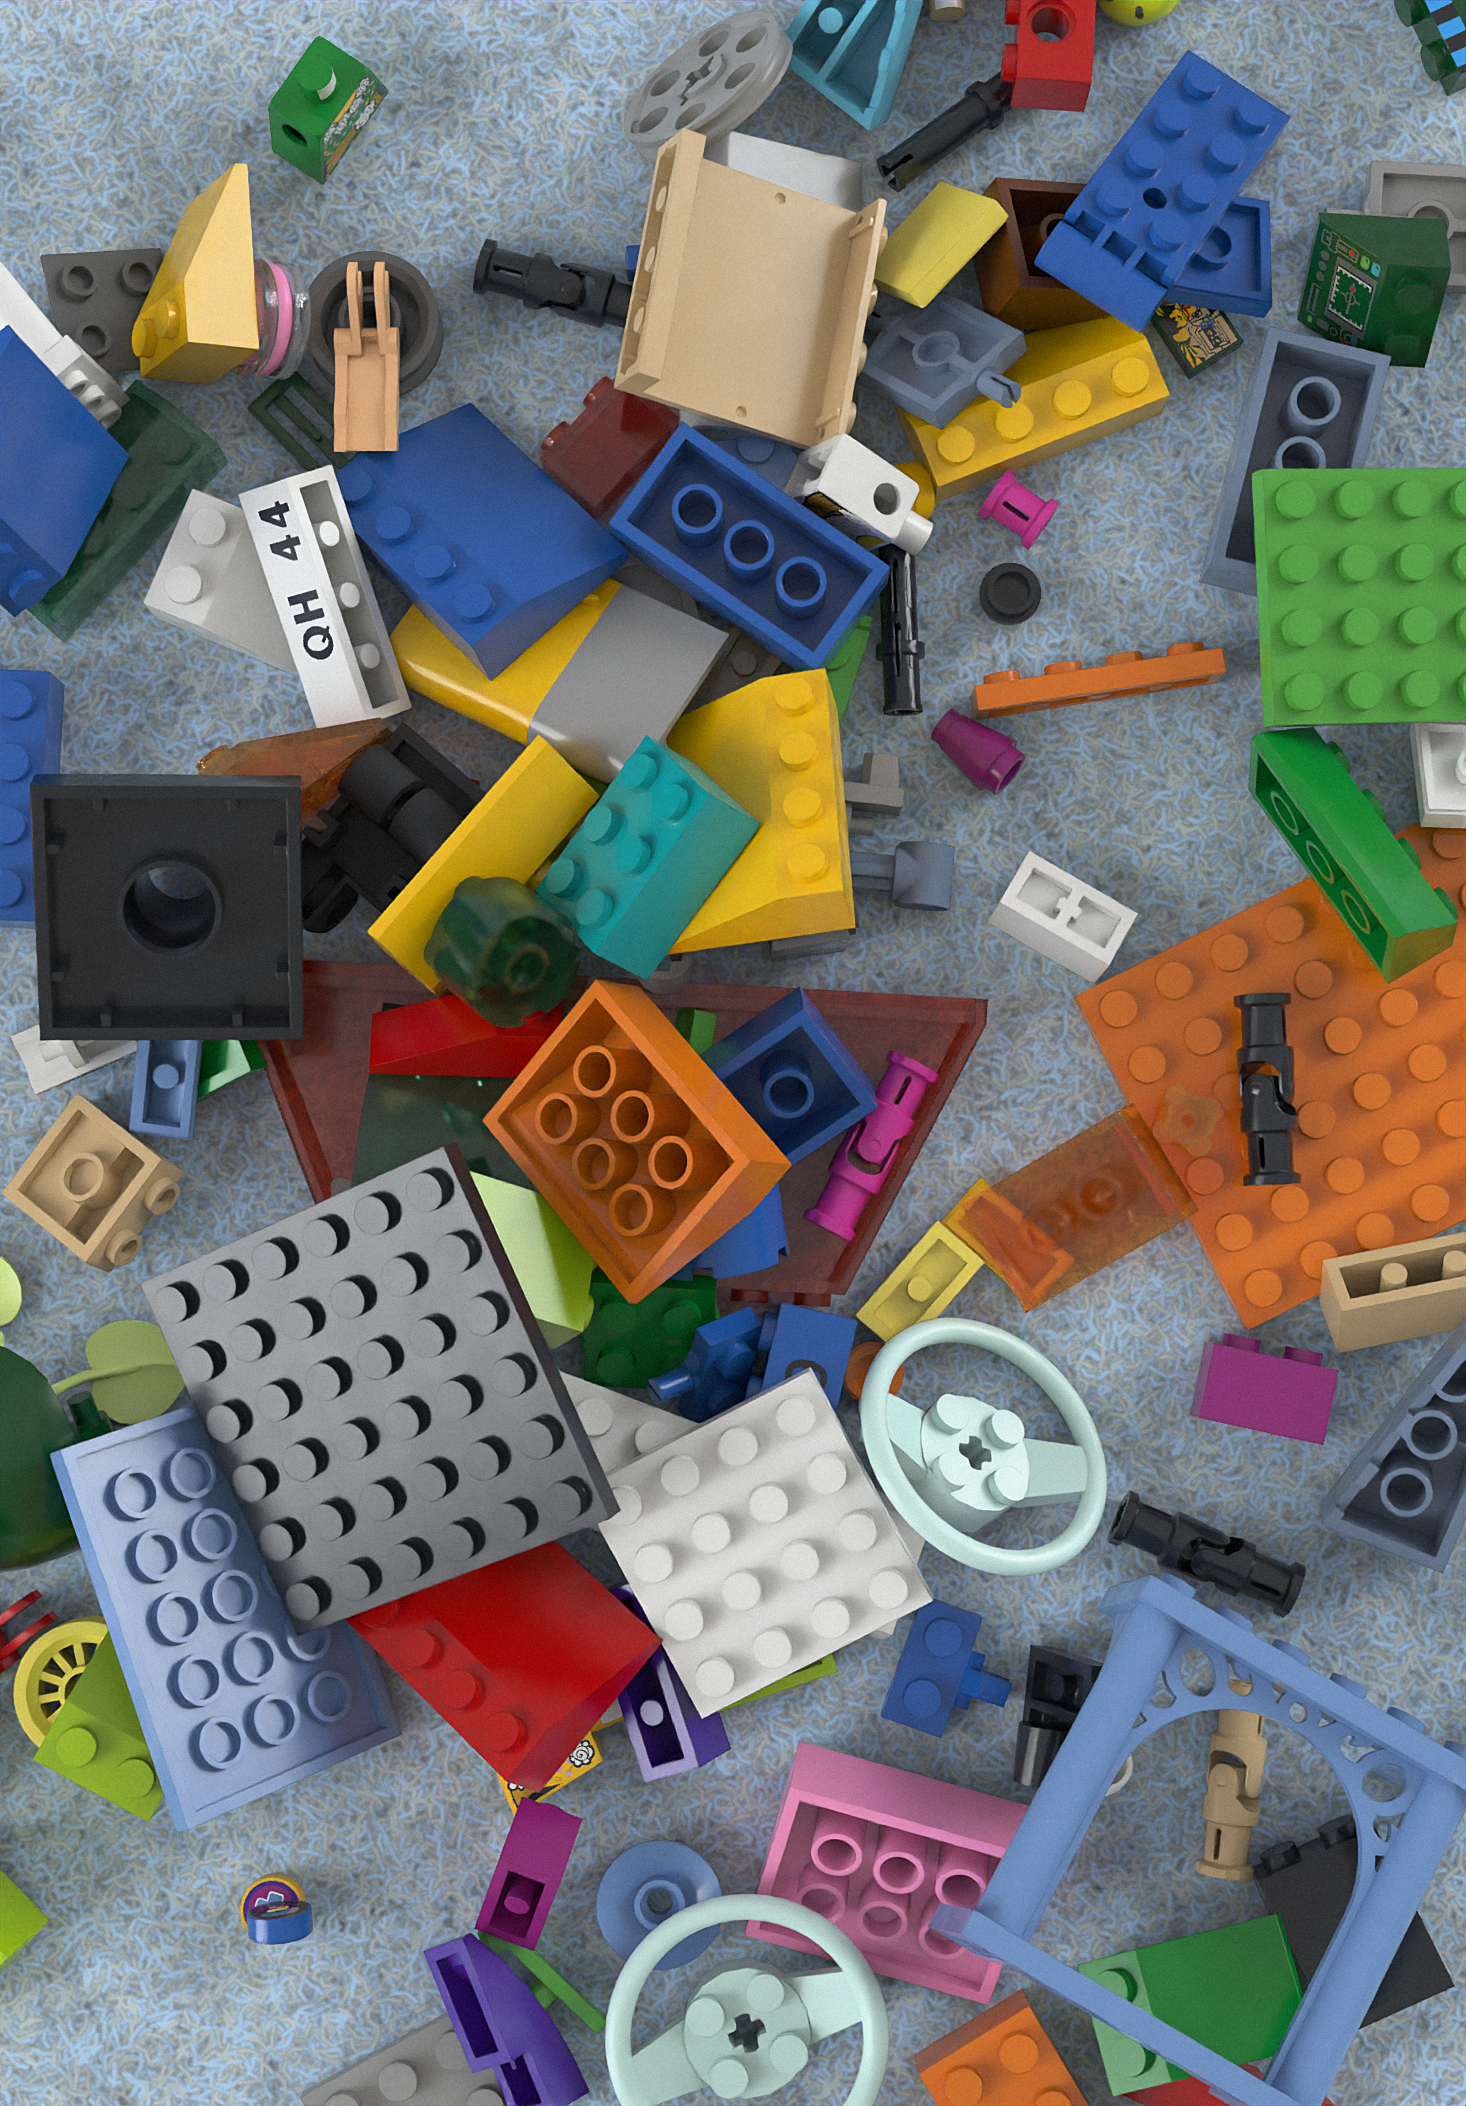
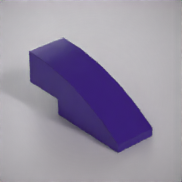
M472 1933L423 1951L472 2073L492 2067L507 2106H567L590 2092L572 2052L551 2017L526 1984L496 1953Z

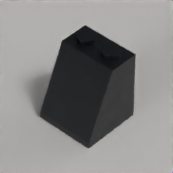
M1345 1815L1328 1821L1318 1828L1317 1831L1320 1837L1298 1847L1294 1841H1287L1265 1850L1259 1856L1262 1863L1252 1867L1254 1869L1253 1880L1268 1914H1281L1304 1994L1346 1911L1354 1888L1358 1866V1839L1356 1824L1352 1815ZM1373 1826L1376 1835L1380 1838L1376 1828ZM1375 1855V1869L1381 1859L1377 1855ZM1416 1911L1359 2029L1455 1987L1418 1911Z

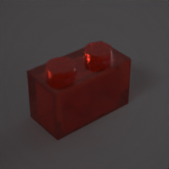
M608 376L599 380L588 392L583 400V405L587 408L571 425L566 421H562L548 434L541 445L544 453L540 457L542 470L596 521L609 510L653 463L679 427V417L665 404L615 389V378L611 380Z

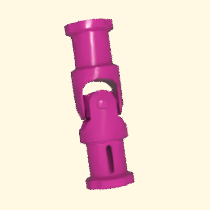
M890 1050L886 1057L889 1066L875 1091L878 1108L860 1119L861 1123L857 1122L849 1129L827 1169L831 1176L814 1208H807L802 1216L817 1226L853 1243L856 1237L853 1227L870 1196L878 1195L896 1160L899 1143L895 1142L893 1145L894 1140L910 1134L915 1124L911 1117L927 1086L935 1085L940 1077L923 1064L893 1050ZM906 1078V1084L902 1089L896 1103H894V1099ZM848 1149L854 1152L860 1160L873 1162L881 1166L879 1172L870 1175L858 1170L848 1161Z

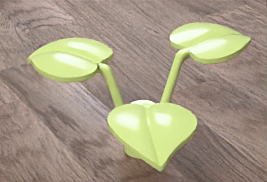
M0 1255V1326L11 1322L18 1315L23 1303V1285L14 1266ZM136 1319L112 1321L92 1333L85 1346L86 1358L92 1369L81 1371L51 1385L58 1396L83 1383L94 1381L92 1395L97 1408L100 1411H105L107 1416L114 1421L124 1424H137L160 1416L174 1403L185 1387V1383L159 1326ZM0 1330V1346L5 1347V1337Z

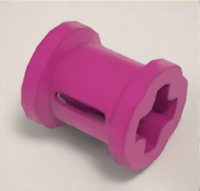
M1008 469L995 485L977 515L985 521L991 517L1021 537V545L1029 550L1055 514L1060 503L1054 499H1050L1047 502L1016 482V473Z

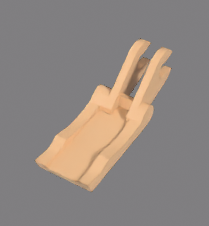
M349 262L347 266L350 328L334 329V452L399 450L400 337L399 329L397 327H390L388 271H385V262H375L374 266L377 328H364L361 271H358V262Z

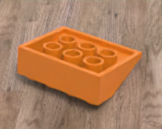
M597 979L482 1120L629 1304L640 1302L748 1216L792 1166V1163L639 986Z

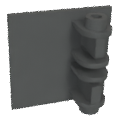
M149 248L41 255L40 260L55 328L62 337L68 335L107 373L140 370V357L134 354L132 348V332L162 264L161 249Z

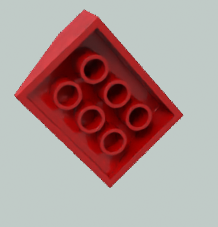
M556 1540L345 1618L505 1781L537 1793L548 1783L663 1641L643 1620Z

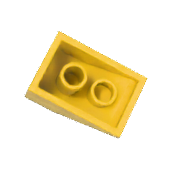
M235 163L190 202L184 212L133 327L132 348L134 354L140 357L141 378L211 385L259 349L247 164Z

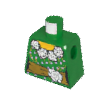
M321 36L316 37L269 104L268 112L272 151L324 185L388 94V89L364 64ZM302 134L307 142L298 139L299 135Z

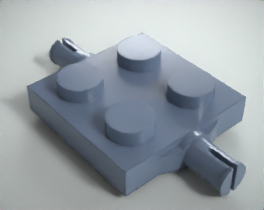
M943 290L925 308L916 306L899 316L892 317L874 306L872 313L866 319L864 331L877 336V338L867 350L864 367L856 378V382L940 430L978 396L985 395L1005 408H1011L1013 406L1012 401L1014 403L1018 402L1021 396L1020 384L1002 376V374L1028 351L1023 332Z

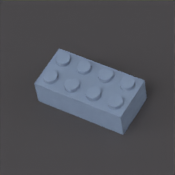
M1272 326L1268 327L1256 348L1199 578L1200 583L1257 597L1252 473L1261 469L1364 468L1391 356Z

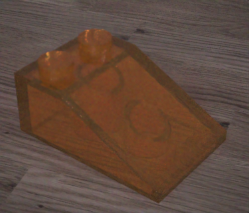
M378 717L240 742L231 749L227 745H221L205 755L196 764V768L199 771L196 775H301L303 821L340 794L337 790L338 783L347 767L360 753L375 744L382 746L393 735V732Z
M1135 1103L1119 1109L961 1205L1025 1313L1180 1224L1199 1211Z

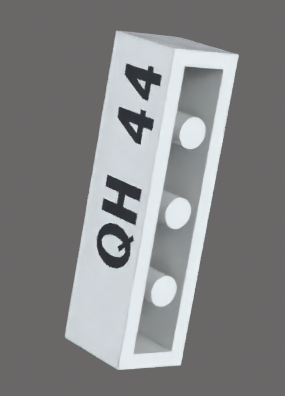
M332 464L238 494L319 736L370 725L412 708Z

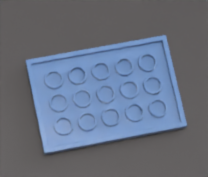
M194 1404L49 1454L177 1832L192 1829L403 1735L374 1649L345 1619L297 1636Z

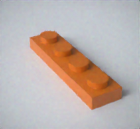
M1187 642L1168 647L1166 649L1167 656L1143 660L1141 651H1130L1106 657V666L1082 669L1081 661H1065L1044 667L1045 675L1021 679L1018 670L988 674L983 677L984 685L975 686L970 696L973 717L976 721L1214 684L1226 673L1222 648L1204 650L1203 642Z

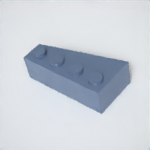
M1466 1315L1321 1502V1525L1442 1574L1466 1522Z

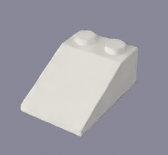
M192 488L144 600L145 606L157 619L299 676L243 509ZM367 570L370 582H372L374 574Z

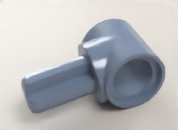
M905 841L900 842L899 846H896L894 855L849 851L852 889L891 892V902H894V906L924 911L950 910L955 855L954 846L934 842Z

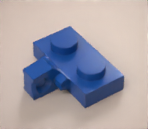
M934 1598L932 1602L918 1608L880 1713L881 1717L942 1738L952 1706L968 1710L971 1698L974 1697L1004 1708L1012 1685L1009 1682L1010 1679L982 1670L986 1656L972 1650L983 1617Z

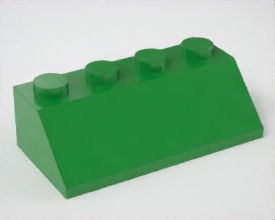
M1314 727L1261 732L1251 738L1248 790L1386 983L1390 984L1453 945L1458 924L1456 922L1458 912L1454 903L1442 888L1436 887L1432 889L1420 872L1422 870L1421 861L1412 845L1403 837L1396 840L1384 823L1386 821L1384 809L1376 796L1369 789L1361 792L1349 776L1351 772L1350 765L1340 747L1333 741L1325 743Z

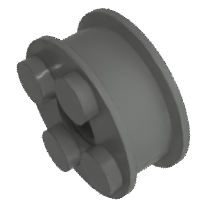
M362 251L343 256L326 266L313 280L306 293L302 307L301 322L307 347L321 374L335 387L334 329L350 328L347 297L348 263L358 262V271H361L364 319L370 315H376L374 266L375 262H385V271H388L390 327H397L399 329V397L403 396L426 380L436 366L442 351L443 323L433 290L417 268L398 256L379 251Z

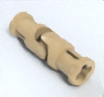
M1229 1678L1228 1681L1229 1688L1242 1696L1248 1694L1252 1687L1251 1681L1248 1680L1241 1681L1240 1679ZM1219 1710L1217 1731L1210 1733L1206 1774L1208 1793L1204 1796L1201 1814L1207 1820L1203 1858L1196 1860L1195 1869L1200 1874L1237 1881H1250L1253 1879L1254 1869L1248 1865L1251 1830L1253 1826L1259 1825L1260 1800L1258 1794L1262 1787L1267 1751V1740L1262 1737L1264 1716L1240 1710ZM1228 1753L1234 1754L1242 1760L1238 1763L1225 1762Z

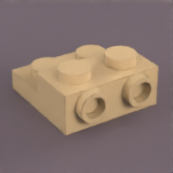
M77 1092L2 1194L84 1262L110 1273L115 1265L119 1267L131 1262L139 1253L142 1247V1237L139 1233L153 1214L162 1215L174 1206L180 1195V1186L177 1182L185 1171L143 1138L130 1133L127 1128L90 1099Z

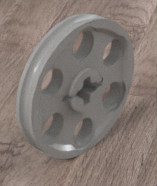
M760 10L731 16L702 31L670 55L638 90L624 118L623 128L626 137L632 144L636 145L639 154L646 161L655 164L659 147L683 128L707 136L705 148L714 144L755 112L779 84L792 57L793 46L790 38L780 29L778 21L771 13Z

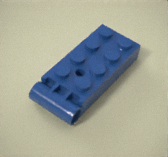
M1188 50L1069 207L1063 220L1058 223L1044 243L1034 261V265L1140 334L1268 156L1291 116Z

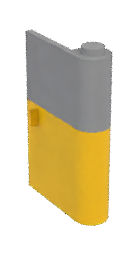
M609 577L492 681L413 604L389 637L405 687L527 747L537 735H540L574 770L608 787L621 771L625 761L634 753L646 735L667 746V735L731 641L730 634Z

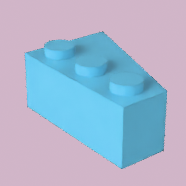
M806 0L785 32L793 46L792 57L788 67L868 131L888 122L924 0Z

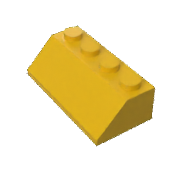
M1113 316L1038 330L1025 335L1024 339L1028 351L1002 374V376L1020 384L1021 396L1018 402L1014 403L1012 401L1013 406L1005 408L985 395L978 396L941 430L892 403L915 460L920 462L931 476L935 491V504L999 479L1008 469L1013 472L1019 471L1160 415L1170 393L1142 332L1139 334Z
M537 735L369 928L368 934L384 952L437 997L447 987L452 992H456L476 970L478 963L473 957L488 939L497 944L509 933L520 917L514 909L530 891L539 896L535 891L546 876L550 866L558 859L584 823L588 813L601 799L600 795L546 740Z

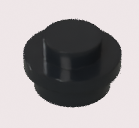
M1018 563L999 564L992 568L982 580L979 589L981 607L990 619L999 624H1021L1033 616L1040 604V582L1036 575L1024 565Z

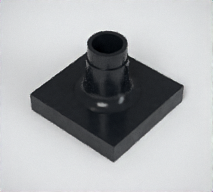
M35 774L30 783L40 1041L303 1040L305 1010L301 775ZM161 867L181 868L199 877L207 885L208 889L197 897L189 899L173 898L161 892L154 885L149 871Z

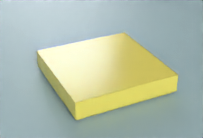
M940 181L887 238L883 253L876 262L873 283L876 284L877 289L920 308H925L1007 221L1008 214L994 199Z

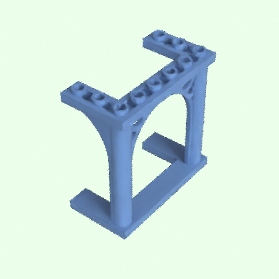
M1161 1572L1158 1578L1148 1575L1109 1587L1097 1610L1113 1619L1114 1629L1099 1676L975 1910L940 1903L928 1927L984 1960L1012 1968L1210 2086L1209 2094L1229 2106H1321L1466 1811V1747L1450 1740H1446L1444 1746L1428 1738L1422 1734L1425 1724L1416 1717L1395 1707H1389L1387 1712L1377 1708L1364 1700L1368 1691L1358 1683L1337 1673H1332L1329 1679L1307 1666L1311 1658L1305 1652L1279 1639H1275L1273 1644L1270 1645L1250 1633L1253 1627V1623L1250 1620L1220 1605L1217 1606L1214 1612L1193 1599L1196 1590L1191 1585L1171 1574ZM1189 1648H1196L1203 1652L1212 1667V1687L1204 1696H1196L1191 1693L1184 1685L1180 1675V1660L1183 1653ZM1228 1663L1231 1664L1234 1674L1241 1681L1248 1680L1249 1676L1252 1687L1245 1696L1239 1695L1229 1688ZM1161 1672L1168 1692L1174 1697L1172 1703L1167 1708L1156 1707L1150 1702L1152 1697L1163 1689L1155 1685ZM1273 1690H1275V1691H1277L1278 1693L1282 1694V1695L1277 1699V1701L1275 1700V1695H1274V1691H1273ZM1294 1703L1299 1704L1305 1709V1717L1299 1723L1295 1722L1290 1716V1708ZM1207 1710H1240L1258 1714L1290 1728L1303 1737L1323 1756L1337 1775L1348 1797L1357 1830L1358 1866L1351 1899L1262 2080L1029 1943L1107 1791L1126 1759L1137 1746L1159 1728L1181 1717ZM1140 1714L1144 1721L1133 1728V1724ZM1321 1718L1329 1722L1327 1725L1318 1727ZM1351 1736L1350 1745L1354 1747L1370 1746L1375 1750L1366 1753L1357 1762H1353L1342 1754L1340 1745L1345 1737ZM1371 1771L1399 1787L1402 1791L1388 1801H1375L1366 1796L1363 1791L1362 1781L1365 1775ZM1402 1814L1397 1827L1393 1823L1387 1824L1386 1840H1381L1373 1829L1376 1816L1393 1817ZM1375 1855L1381 1857V1859H1380V1861H1379V1863H1378L1376 1869H1375Z

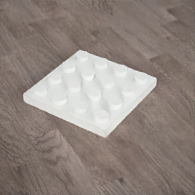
M811 1367L605 1473L621 1511L611 1519L597 1525L655 1633L663 1639L661 1644L702 1719L933 1601L928 1585Z

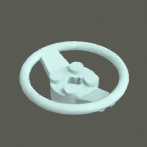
M947 1317L921 1321L898 1332L884 1344L876 1354L864 1380L859 1400L861 1417L859 1441L865 1444L870 1464L882 1489L906 1522L941 1552L965 1565L988 1573L1003 1576L1037 1575L1058 1568L1076 1557L1086 1547L1101 1521L1107 1494V1471L1101 1440L1095 1424L1080 1396L1057 1367L1043 1354L1017 1336L993 1325L965 1318ZM939 1343L974 1345L1005 1358L1029 1375L1058 1408L1072 1434L1075 1445L1023 1438L1024 1426L1018 1416L1008 1410H996L994 1407L974 1397L945 1394L936 1400L926 1411H923L888 1393L889 1387L900 1365L919 1349ZM1079 1502L1075 1516L1068 1528L1053 1541L1040 1547L1023 1550L1002 1549L980 1543L961 1533H973L979 1530L985 1524L999 1518L1011 1507L1022 1508Z
M732 1894L711 1898L675 1913L651 1931L636 1947L625 1963L610 1998L605 2028L606 2059L612 2085L621 2106H654L707 2086H711L718 2096L725 2099L736 2097L748 2099L772 2094L790 2082L796 2073L805 2067L808 2060L809 2045L862 2021L863 2052L855 2084L843 2106H873L880 2091L888 2061V2017L885 2001L872 1968L852 1940L835 1924L804 1905L787 1899L760 1894ZM736 1920H757L779 1924L810 1938L821 1946L839 1965L838 1967L790 1973L784 1971L783 1973L773 1965L757 1962V1959L745 1957L724 1961L702 1975L696 1988L688 1998L684 2015L675 2019L631 2052L632 2018L639 1993L647 1977L670 1949L689 1935L703 1928ZM749 2014L751 2023L761 2019L764 2026L757 2030V2038L744 2041L742 2036L736 2038L731 2033L737 2029L736 2017L739 2015Z

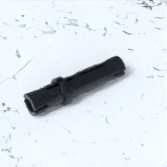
M1001 71L985 83L977 80L966 88L963 99L886 155L883 154L877 158V167L883 178L894 171V178L887 184L896 192L902 191L906 188V185L982 129L993 130L1003 123L1004 113L1013 108L1010 107L1012 83L1001 82Z
M890 543L878 548V558L890 566L888 583L879 594L881 643L876 645V660L882 662L883 713L887 716H913L923 712L920 698L919 660L925 658V643L918 641L915 555H911L895 544ZM897 567H898V579H899V604H900V610H899V612H898V608H897V583H896V568H897ZM900 630H901L900 645H901V653H902V675H901V676H900V650H899V631H900Z

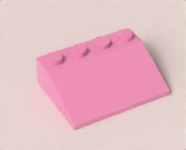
M799 1741L783 1790L755 1894L787 1899L821 1914L852 1940L874 1973L988 2005L1003 1965L980 1958L928 1927L940 1903L975 1910L1029 1806ZM747 1921L745 1936L835 1961L821 1946L793 1929L766 1921Z

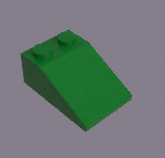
M1280 1913L1078 1964L1079 1972L1235 2065L1273 2057L1304 1996ZM1092 2017L1112 2097L1193 2077Z

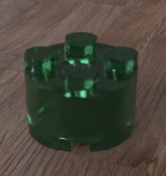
M472 876L459 883L454 891L453 899L439 916L431 939L425 946L424 959L427 965L432 968L437 979L486 1021L496 1026L514 1028L528 1024L523 1019L524 1017L531 1015L539 1009L547 1014L563 1000L578 974L581 963V949L575 946L573 931H577L573 922L526 885L509 877L482 879L479 876Z

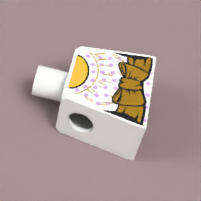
M844 432L801 452L782 489L787 495L867 551L893 543L911 555H916L928 541L933 529L932 522L911 510L919 493L918 484Z

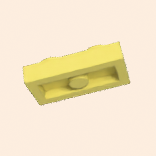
M935 1221L854 1316L886 1343L895 1334L913 1324L937 1318L985 1262L939 1221Z

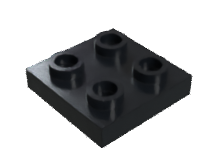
M1030 1645L1023 1720L1019 1721L1013 1772V1781L1015 1783L1036 1788L1040 1787L1098 1678L1103 1663L1055 1647Z

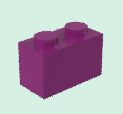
M1224 1333L1222 1345L1211 1342L1204 1343L1190 1411L1191 1416L1324 1445L1339 1370L1322 1367L1323 1354L1285 1346L1283 1358L1259 1353L1261 1340Z
M522 1796L474 1929L529 1950H535L561 1883L583 1820L582 1818L568 1814L556 1805L539 1803Z

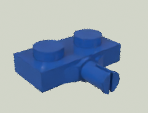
M746 1307L696 1328L692 1348L684 1362L679 1364L677 1369L648 1379L647 1389L651 1399L659 1405L666 1400L681 1395L678 1410L685 1419L698 1424L743 1402L763 1327L761 1320L750 1307Z

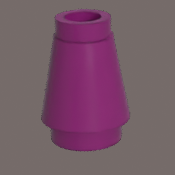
M954 709L949 710L940 719L930 737L979 791L986 788L994 795H998L1007 787L1020 770L1026 757L1016 749V740L965 715H961Z

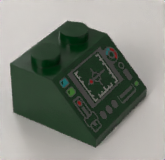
M1319 212L1297 309V320L1328 341L1391 356L1389 366L1425 368L1452 269L1445 220Z

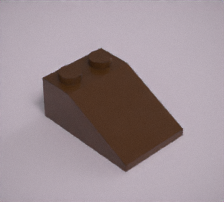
M995 177L982 196L996 200L1008 214L1007 221L972 257L985 313L1013 328L1038 330L1111 316L1034 265V261L1044 243L1058 223L1063 220L1067 210L1087 184ZM1163 301L1160 306L1168 305V304H1173V303H1172V302Z

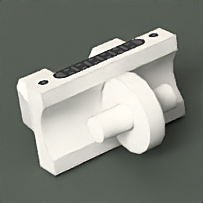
M39 1025L11 1036L14 1046L25 1065L31 1086L36 1095L46 1093L136 1054L138 1040L40 1041Z

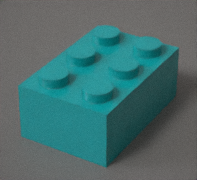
M646 735L634 753L625 761L621 771L599 802L588 813L584 823L561 855L550 866L546 876L535 891L596 955L648 980L761 824L696 763Z

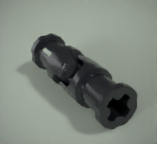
M487 238L478 257L474 274L473 292L484 295L487 291H492L521 299L524 307L533 310L549 307L558 316L597 328H602L605 323L625 328L633 286L616 281L614 273L585 265L564 263L560 264V267L563 269H559L550 255L538 252L534 257L498 248L496 240ZM499 271H507L510 273L521 275L522 277L518 278L515 276L501 273ZM586 276L594 278L595 286L591 302L587 309L577 312L580 305L586 299Z
M1255 993L1234 996V1006L1241 1010L1242 1047L1236 1050L1239 1092L1244 1105L1241 1109L1240 1131L1247 1135L1249 1173L1243 1176V1186L1300 1184L1301 1174L1294 1171L1292 1133L1298 1130V1115L1295 1107L1292 1105L1295 1096L1294 1047L1287 1044L1285 1006L1291 1004V993ZM1272 1064L1278 1070L1279 1075L1266 1076L1256 1072L1262 1066Z
M1131 1490L1128 1491L1121 1501L1108 1535V1543L1118 1546L1124 1542L1157 1557V1563L1163 1567L1202 1582H1213L1221 1592L1233 1597L1240 1592L1272 1606L1274 1614L1282 1618L1292 1610L1305 1578V1565L1294 1562L1289 1566L1256 1551V1545L1243 1538L1228 1537L1222 1531L1180 1511L1173 1516L1140 1501L1139 1494ZM1191 1541V1551L1188 1559L1181 1555V1552Z

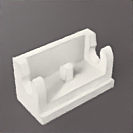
M1029 851L987 922L1095 984L1112 962L1138 913Z

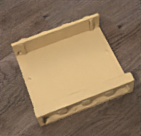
M685 128L681 129L658 149L614 388L805 450L843 432L848 435L856 418V404L852 402L855 380L861 373L867 356V346L862 342L866 319L874 309L878 293L877 286L873 283L876 262L883 253L888 237V229L883 225L887 201L878 198L858 213L704 159L703 153L707 136Z

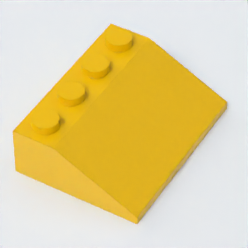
M825 668L761 678L679 717L666 737L667 747L696 763L761 825L666 955L856 928L838 709Z

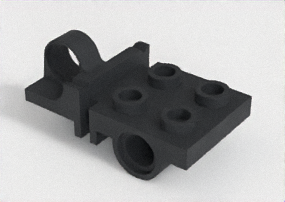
M401 722L382 746L375 744L368 747L347 767L337 787L341 795L328 811L321 808L315 815L328 826L325 831L320 832L308 825L302 831V834L306 836L302 840L303 929L311 933L322 934L331 931L350 913L358 900L359 894L380 913H383L487 794L404 722Z

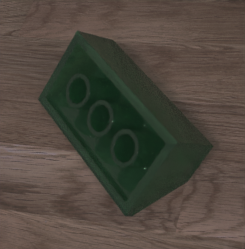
M135 380L125 391L130 400L120 408L122 410L120 418L107 429L129 454V458L64 578L50 588L42 600L26 608L32 616L63 643L73 635L179 518L192 488L202 492L229 462L218 443L171 402L138 380Z

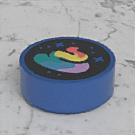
M285 1900L262 1904L250 1909L247 1912L248 1936L253 1942L264 1945L291 1943L307 1937L313 1931L311 1904L304 1901Z

